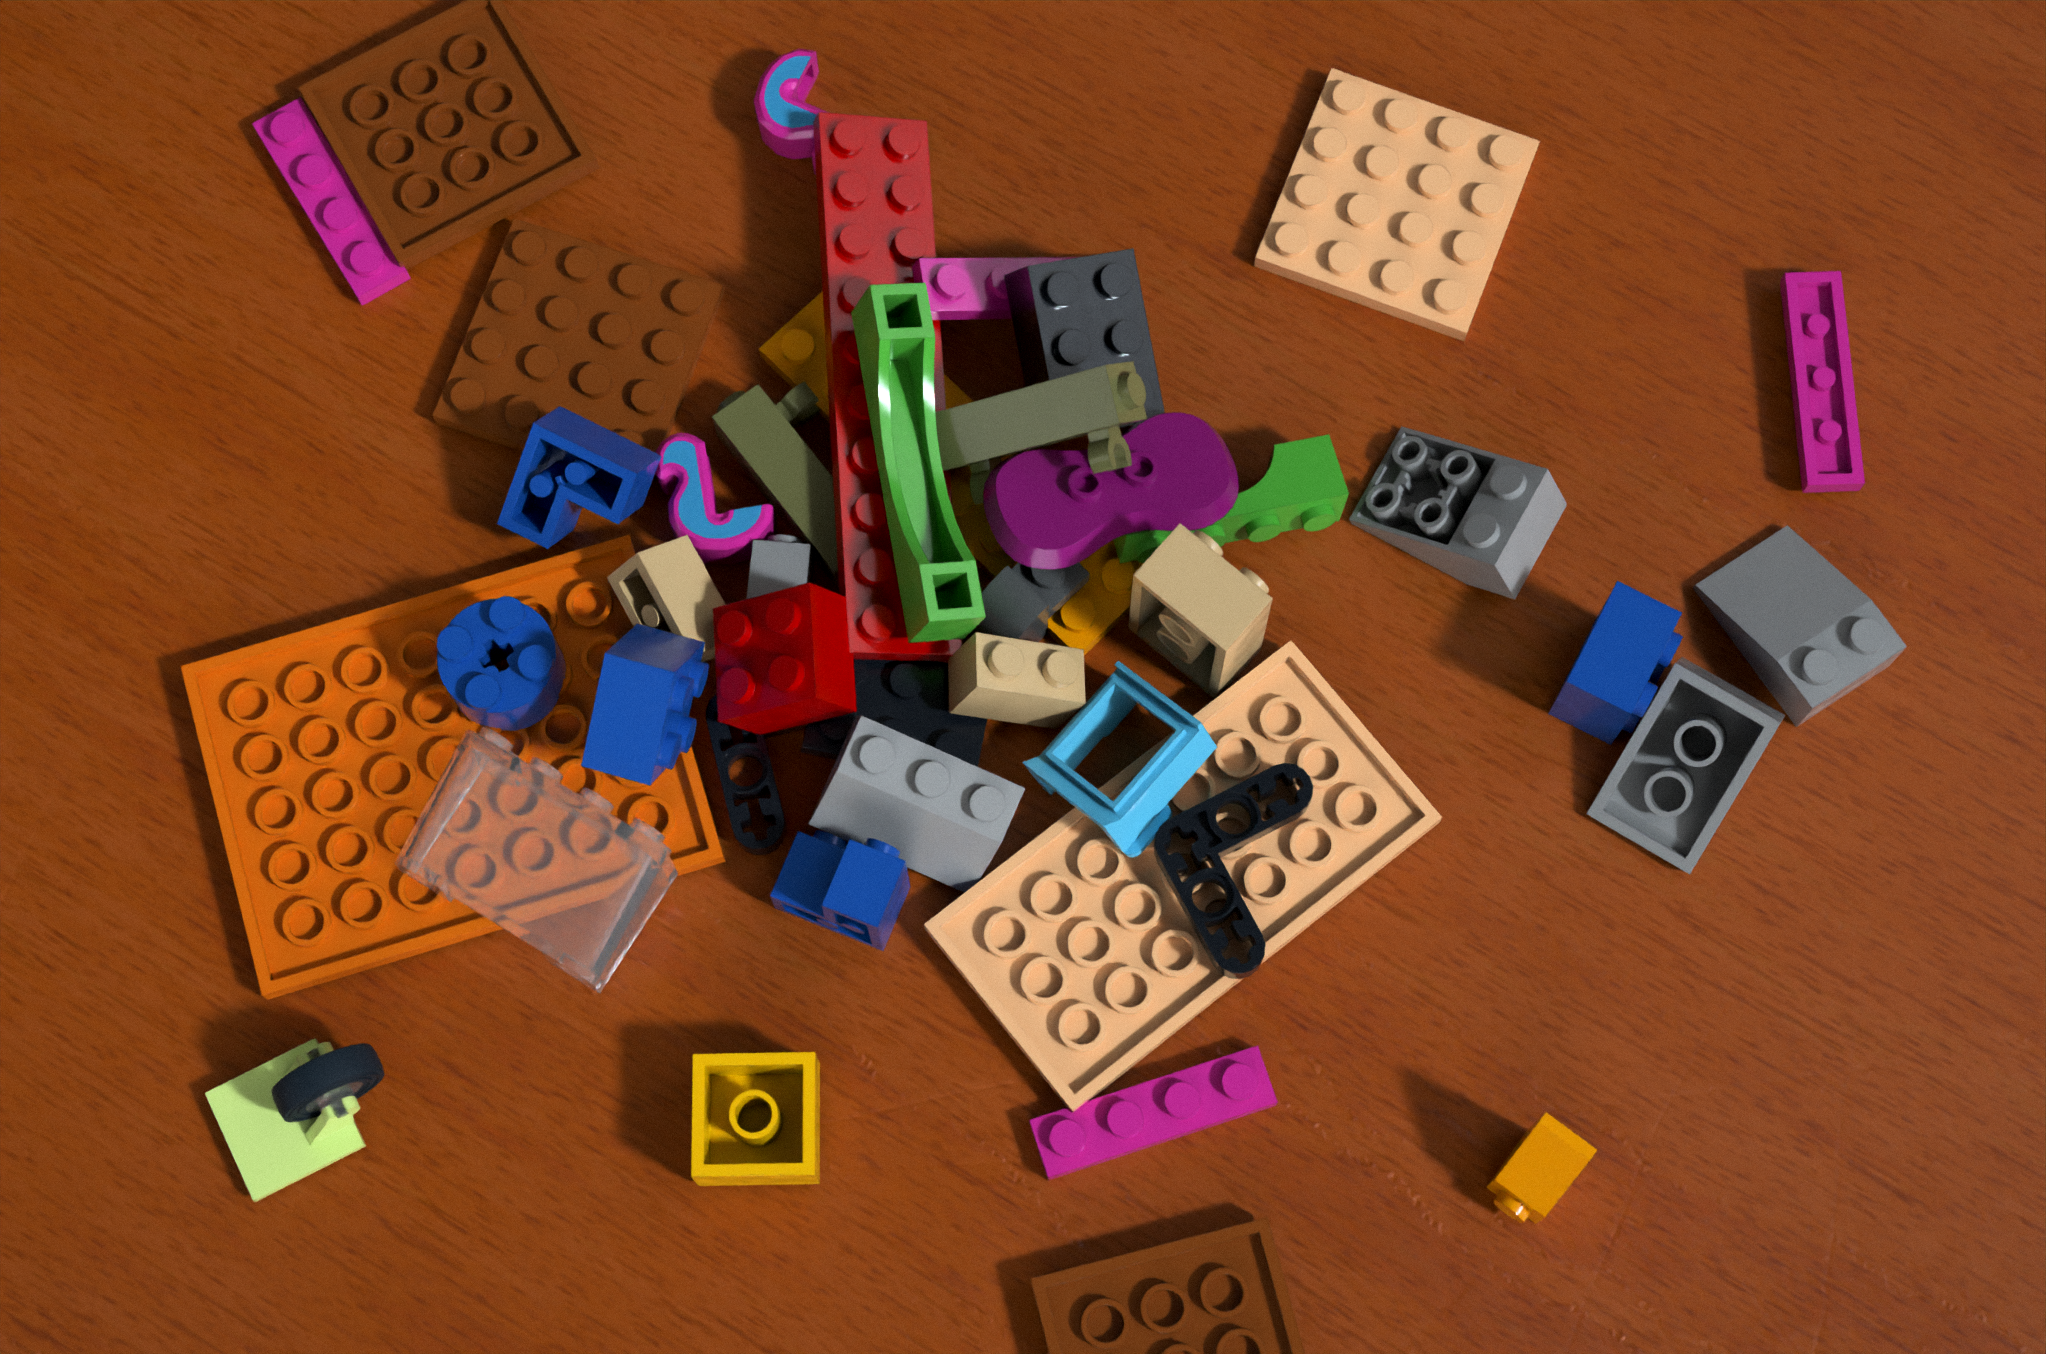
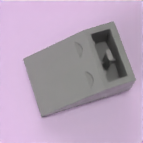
M1401 426L1350 516L1349 521L1360 529L1465 584L1515 600L1567 503L1547 468Z

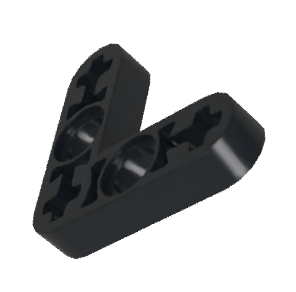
M716 693L707 705L706 722L731 827L742 849L753 855H767L776 851L783 843L786 836V821L766 739L803 730L806 724L762 735L742 729L745 743L734 745L729 726L721 722L717 723ZM754 737L757 738V743H755V744H754V743H746V742L750 741L751 739H753ZM723 745L732 746L726 751H722ZM744 757L756 759L763 768L761 778L750 786L737 785L730 779L732 765ZM766 792H770L771 797L769 799L758 798L764 795ZM758 798L765 821H775L776 825L767 828L768 838L756 840L753 832L743 833V828L752 825V818L747 801L739 806H735V800H754Z
M1282 763L1272 766L1168 819L1160 826L1155 836L1154 854L1158 865L1213 966L1220 974L1228 978L1242 979L1256 972L1263 961L1266 944L1259 927L1221 858L1298 819L1306 812L1312 799L1313 785L1310 776L1305 770L1295 764ZM1282 779L1286 786L1297 784L1300 789L1296 792L1295 804L1289 806L1285 799H1279L1267 805L1265 813L1270 819L1263 821L1258 803L1249 793L1257 791L1258 800L1261 802L1274 794L1277 780ZM1236 804L1243 807L1250 817L1249 827L1238 834H1229L1223 831L1218 826L1216 814L1223 806ZM1178 832L1182 839L1193 837L1196 842L1191 846L1190 854L1197 869L1205 861H1208L1212 868L1196 871L1185 882H1182L1178 875L1187 874L1188 866L1179 852L1171 855L1167 853L1166 850L1171 844V834ZM1212 882L1219 885L1226 895L1224 907L1214 913H1204L1199 910L1192 900V892L1199 884ZM1233 913H1236L1240 920L1232 921L1230 929L1239 943L1246 942L1247 940L1252 943L1253 946L1247 954L1248 962L1241 964L1236 957L1226 960L1222 953L1227 950L1228 939L1222 928L1220 927L1211 935L1206 927L1220 925Z

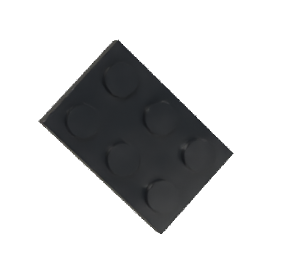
M854 659L857 712L806 724L800 750L801 753L836 760L855 716L862 715L978 767L987 719L949 713L948 663L939 661Z

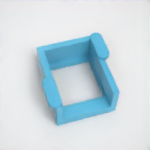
M1117 661L1114 664L1117 669L1046 749L1039 756L1022 763L1045 791L1050 795L1057 792L1101 827L1113 844L1126 856L1136 857L1154 840L1160 826L1172 818V810L1167 805L1169 801L1215 751L1217 746L1199 720L1120 661ZM1138 703L1175 732L1118 797L1112 801L1076 773L1074 769L1103 737L1108 736Z

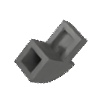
M1017 563L1011 569L1007 565L982 592L986 617L968 635L971 637L975 632L1039 642L1047 634L1048 619L1089 581L1090 573L1080 563L1061 569H1036Z

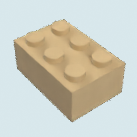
M1180 523L1133 575L1128 628L1215 699L1231 685L1261 651L1273 598L1267 594L1269 588L1257 574L1244 567L1239 571L1221 557L1223 555L1221 547L1209 535L1200 530L1192 533Z

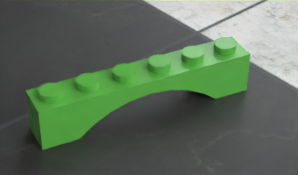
M926 283L869 285L851 314L908 643L964 639L986 615L976 560L967 547L956 522L941 464L934 400L935 332Z

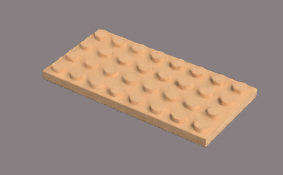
M1292 640L1193 715L1202 723L1217 748L1167 804L1172 810V817L1262 771L1282 763L1295 764L1304 769L1310 776L1313 794L1311 802L1303 815L1221 858L1263 935L1266 945L1262 963L1439 824L1442 819L1437 810ZM1175 731L1171 732L1098 790L1114 801ZM1282 779L1276 781L1274 794L1261 802L1258 800L1257 791H1252L1249 794L1258 803L1261 819L1266 821L1270 819L1265 813L1267 805L1279 799H1285L1289 806L1294 805L1296 792L1300 788L1297 784L1286 786ZM1236 804L1225 805L1216 814L1218 826L1229 834L1242 833L1250 825L1248 812ZM1077 808L1069 811L924 924L926 932L1072 1113L1085 1102L1093 1099L1242 980L1228 978L1220 974L1213 966L1156 861L1154 854L1155 838L1139 856L1128 857L1113 844L1101 827ZM1178 832L1171 834V844L1166 851L1169 855L1179 852L1188 866L1187 874L1178 875L1180 880L1185 882L1196 871L1212 868L1209 862L1205 861L1197 869L1190 854L1191 846L1196 842L1193 837L1182 839ZM1205 882L1199 884L1193 890L1192 900L1194 905L1204 913H1214L1224 907L1226 895L1219 885ZM1233 913L1220 925L1206 927L1211 935L1220 927L1222 928L1228 939L1227 950L1222 953L1226 960L1236 957L1241 964L1248 962L1247 954L1253 946L1249 940L1239 943L1230 929L1232 921L1240 920L1236 913Z

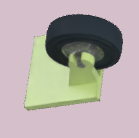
M314 1038L205 1093L253 1201L257 1202L366 1147L353 1118V1115L360 1110L357 1099L374 1088L384 1077L383 1065L370 1044H355L334 1050L330 1042L319 1043Z

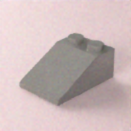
M1788 525L1693 587L1694 591L1796 727L1889 667L1907 647L1874 602Z
M1681 657L1668 674L1592 803L1587 815L1690 874L1785 715L1686 658Z

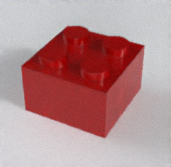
M809 582L713 608L718 722L762 735L857 712L853 653L849 652L845 596Z

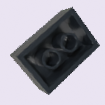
M1134 248L1030 265L1004 275L1025 387L1107 364L1134 361L1136 373L1141 377L1146 390L1144 407L1147 417L1165 413ZM1134 422V423H1131V424H1127V425H1123V426H1119V427H1120V429H1121V428L1131 427L1132 425H1134V424L1137 423V422Z

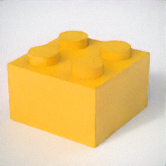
M815 1052L693 1054L691 1177L698 1186L820 1184V1062Z

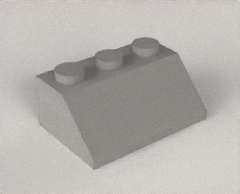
M856 715L808 824L846 841L851 839L864 845L867 838L883 841L900 851L898 858L906 861L907 868L965 893L979 882L1001 845L1025 788L869 718Z

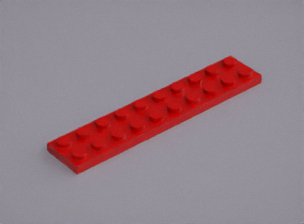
M818 112L813 121L838 580L839 594L846 597L849 652L853 653L854 659L948 662V659L962 646L961 639L908 643L851 314L869 285L914 283L912 267L919 258H936L927 121ZM932 320L935 332L934 400L935 412L946 410L940 320ZM945 470L943 473L952 505L950 470Z

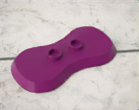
M1161 413L1147 417L1146 420L1135 423L1121 433V436L1128 444L1132 459V466L1093 474L1088 460V449H1037L1019 452L999 463L986 479L983 490L986 518L995 539L1002 549L1014 561L1036 569H1061L1075 565L1088 558L1113 539L1133 532L1144 530L1173 531L1180 523L1189 531L1202 529L1223 518L1233 508L1238 497V474L1227 445L1212 426L1194 415L1186 413Z

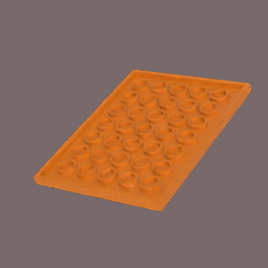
M630 534L180 666L261 995L265 999L276 998L726 862L692 745L687 753L681 752L678 755L672 770L665 769L651 785L581 766L604 654L633 628L629 617L607 579L611 573L636 554ZM503 596L518 599L521 603L531 607L542 616L562 651L566 665L565 679L559 693V699L552 711L536 724L516 731H506L500 728L480 725L467 718L444 686L437 666V638L450 621L462 610L475 603ZM506 659L497 662L495 666L501 672L506 670L509 664Z

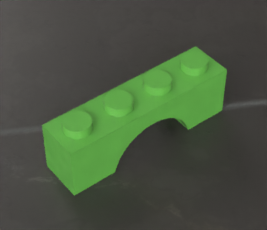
M1330 435L1275 444L1264 477L1250 489L1238 493L1233 508L1223 518L1210 526L1197 530L1209 535L1222 547L1225 543L1249 539L1252 542H1263L1276 537L1280 532L1304 528L1306 531H1319L1339 521L1349 492ZM1144 530L1113 539L1119 562L1125 563L1138 560V562L1144 563L1172 531Z

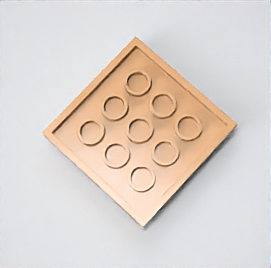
M1331 68L1256 254L1254 267L1464 341L1540 141Z

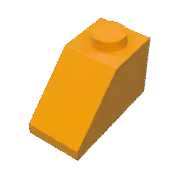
M1545 1112L1526 1131L1486 1188L1497 1195L1493 1202L1506 1215L1520 1223H1524L1528 1218L1537 1224L1547 1216L1591 1160L1597 1149Z

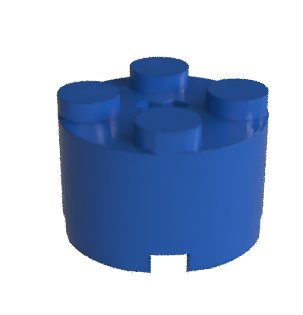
M509 596L484 600L462 610L440 632L437 638V666L440 678L459 709L471 721L488 727L500 728L501 730L516 731L536 724L552 711L559 699V693L565 679V659L550 627L534 609ZM506 659L509 667L499 672L495 664L500 660Z

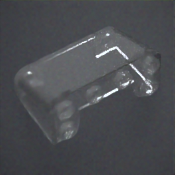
M485 726L482 727L478 734L466 729L398 855L395 865L401 872L451 902L455 898L538 949L550 964L600 994L678 875L669 856L672 851L662 843L665 837L655 828L637 818H634L631 824L628 825L610 813L614 806L596 792L583 787L581 792L577 794L560 784L564 776L543 760L533 757L529 764L522 761L521 758L511 752L513 745L495 731Z

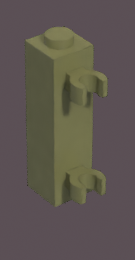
M1134 361L1099 366L935 412L943 471L970 466V492L975 505L983 503L984 483L990 472L1002 462L1001 458L1088 435V460L1093 474L1132 466L1130 449L1125 439L1121 436L1119 426L1147 419L1144 407L1146 390L1141 377L1136 373Z
M805 382L790 390L776 405L759 384L746 393L741 390L731 394L719 405L717 413L712 416L717 437L769 503L773 505L776 512L795 536L800 538L802 543L811 544L814 560L839 590L833 477L794 429L796 426L807 423L820 413V409L815 405L819 401L817 396Z

